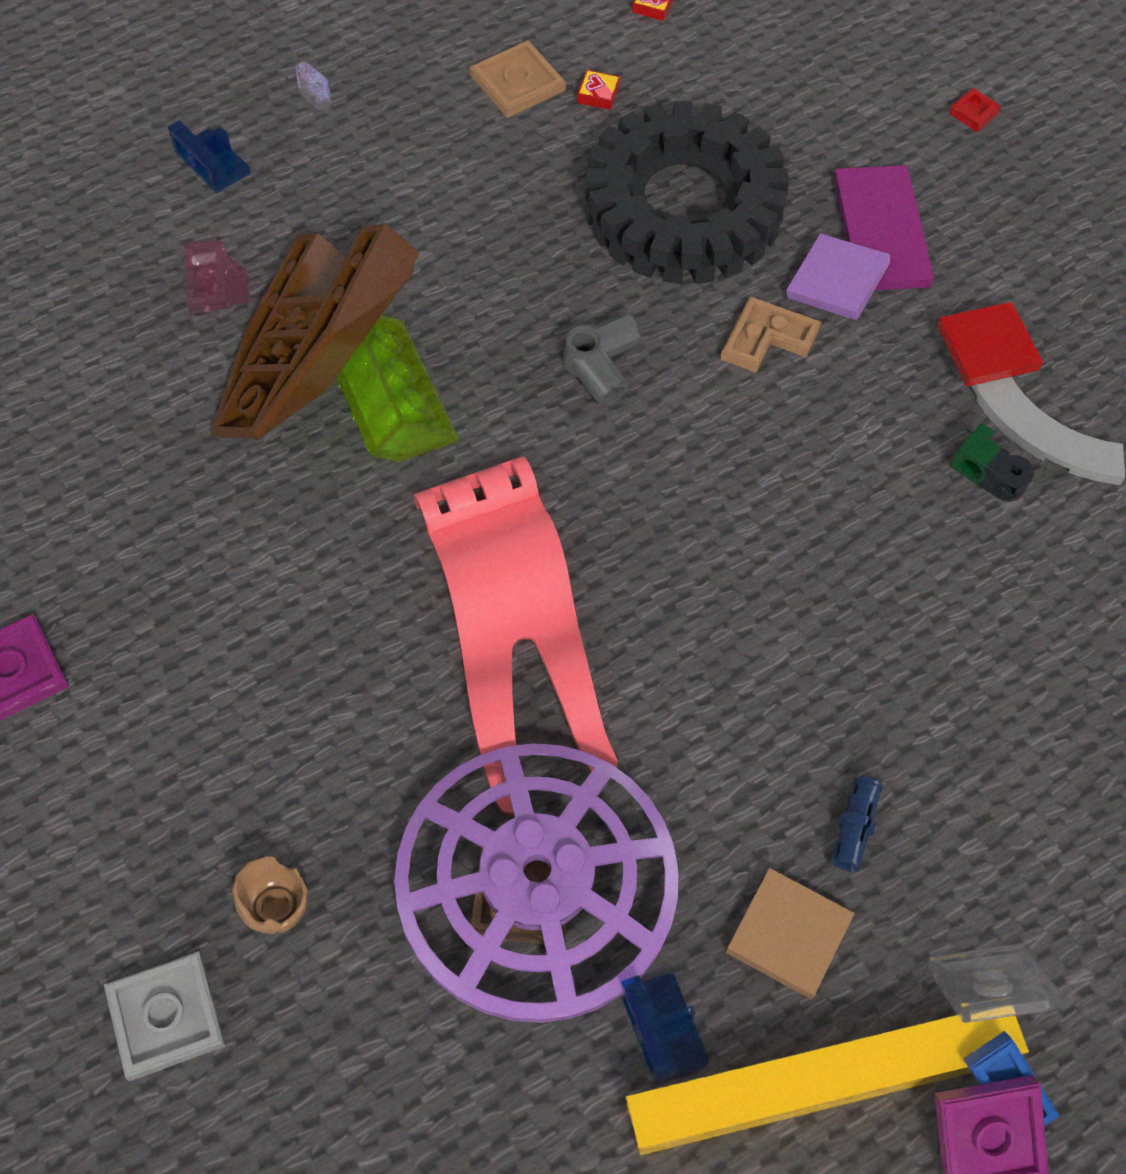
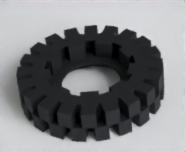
M674 101L673 115L669 117L662 103L644 107L643 120L634 111L619 118L618 130L609 126L599 136V146L593 145L588 157L585 212L588 225H593V236L601 247L610 244L609 256L622 266L635 257L634 272L650 279L658 266L665 267L663 282L682 284L684 269L692 270L695 284L714 282L716 267L719 268L725 278L741 273L744 260L753 266L765 255L766 246L772 247L779 235L780 225H782L788 195L789 175L788 168H783L785 158L778 145L769 147L771 136L760 126L747 132L749 119L735 111L724 123L720 122L721 106L704 103L700 117L693 116L692 101ZM688 164L699 166L712 172L722 182L726 193V200L720 210L707 215L706 219L701 222L691 223V217L667 214V218H664L654 211L655 208L647 202L645 188L649 179L659 170L672 165Z

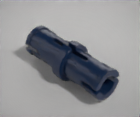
M865 776L855 777L846 811L842 812L839 817L838 825L841 828L830 862L833 866L848 872L860 871L868 837L873 835L876 823L873 819L883 785L873 778Z

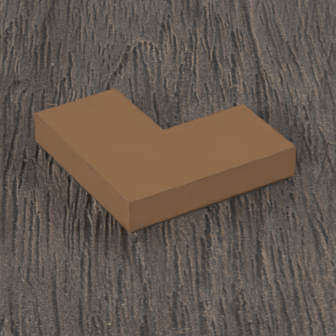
M750 296L722 350L720 360L757 373L770 344L807 357L819 333L822 322Z

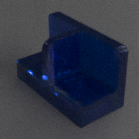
M180 120L168 127L175 153L216 194L251 173L250 167L231 149L228 133L224 128L220 127L214 131L206 129L195 136Z
M667 973L643 983L640 975L621 981L622 995L620 997L655 1086L708 1065L709 1058L693 1021L695 1016L693 1006H687L673 973Z

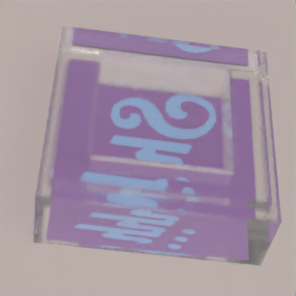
M306 61L295 66L300 95L319 110L324 111L330 107L332 101L328 79Z

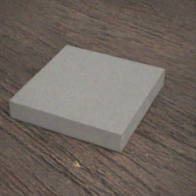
M199 951L104 984L124 1075L128 1081L226 1046L203 958Z

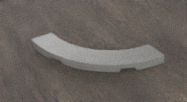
M1012 377L972 386L977 395L976 401L985 414L1008 438L1022 449L1042 461L1048 459L1070 469L1068 473L1103 483L1122 484L1125 479L1123 444L1096 439L1060 424L1036 407L1025 396Z

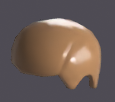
M272 856L248 862L236 874L232 890L238 916L248 927L261 933L271 935L283 933L293 928L306 913L309 894L297 868H288L279 864L275 857Z

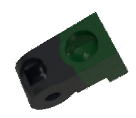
M981 422L959 447L950 467L996 498L1007 502L1017 501L1024 495L1034 477V468L1026 458L1009 454L1010 452L993 442L991 439L995 431Z

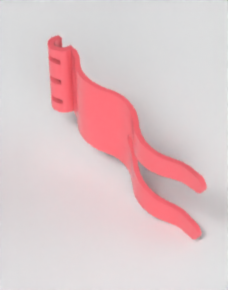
M521 456L413 494L414 503L417 509L420 508L426 530L441 563L450 592L462 651L471 715L480 755L507 746H516L512 690L513 646L521 639H530L535 643L537 651L546 667L578 750L596 756L617 768V758L603 726L578 627L561 542L554 523L539 497L537 483L527 459ZM517 475L521 487L513 489L509 477ZM481 487L485 499L477 502L473 489ZM445 499L450 512L441 515L437 502ZM501 761L483 766L490 788L506 782ZM588 766L589 769H590L591 772H592L594 768L591 767V766ZM510 795L496 800L498 808L502 813L514 815Z

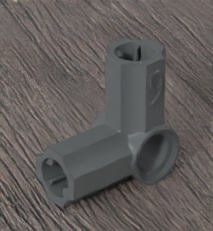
M621 313L593 327L588 325L575 326L567 334L563 366L568 373L580 378L598 405L608 406L618 401L628 390V382L610 358L639 345L641 336L637 329V323L630 314L625 315Z

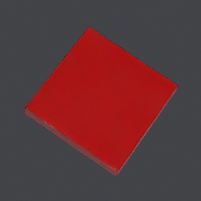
M1013 302L939 318L937 327L966 387L1040 371L1043 361Z

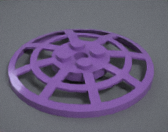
M525 744L507 746L481 754L455 768L430 790L419 803L405 828L397 853L394 881L397 910L405 937L420 964L437 984L459 1001L485 1014L510 1021L545 1023L572 1019L595 1011L620 997L645 974L659 955L672 926L678 900L679 871L674 844L664 819L649 796L629 776L609 762L584 751L561 745ZM529 755L556 756L584 763L594 769L580 787L574 783L556 778H524L519 757ZM501 761L506 782L497 784L480 793L460 813L437 803V800L443 793L463 776L484 765ZM610 778L621 784L640 804L651 821L657 838L630 840L629 834L619 817L603 800L597 797ZM528 791H552L572 797L559 818L548 814H534ZM510 795L515 818L504 823L495 832L472 820L487 805ZM589 808L596 812L607 824L615 837L616 843L594 847L589 846L584 836L576 829V826ZM426 818L448 829L438 855V884L410 892L408 876L411 852L418 830ZM460 836L484 848L480 859V872L455 879L451 878L452 859ZM663 857L665 868L664 898L659 919L651 932L628 915L637 887L636 860ZM536 860L545 862L551 870L550 876L542 882L530 881L523 872L528 863ZM622 862V888L616 906L592 891L595 866ZM483 892L489 906L496 913L483 936L466 920L456 899ZM442 903L444 913L453 929L474 950L459 977L449 970L430 949L417 925L414 912ZM582 909L605 923L588 940L566 950L561 925L574 918ZM512 926L527 930H542L547 955L519 954L505 950L500 946ZM617 932L641 949L634 961L614 979L591 992L576 997L570 966L579 964L598 953L614 938ZM491 961L500 966L518 971H551L557 1001L547 1003L515 1002L489 995L476 987Z

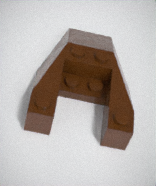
M386 223L363 226L347 256L319 233L296 236L244 332L210 434L216 438L260 439L324 393L335 381L339 372L402 286L410 279L413 274V265L419 252Z

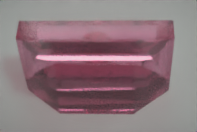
M223 241L184 245L186 296L190 314L224 309L234 304L250 303L248 271L240 267L229 257Z

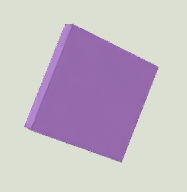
M820 233L787 288V298L857 321L890 264V254Z

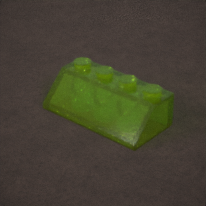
M381 315L336 378L338 386L343 391L351 409V415L364 438L365 447L371 456L401 462L453 444L459 437L403 321Z

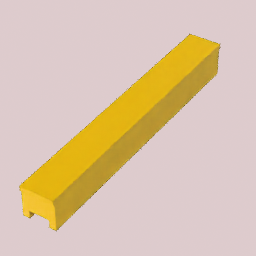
M1011 1002L626 1096V1105L631 1117L637 1142L636 1146L640 1156L971 1073L963 1059L1003 1031L1013 1039L1022 1055L1028 1053L1029 1050Z

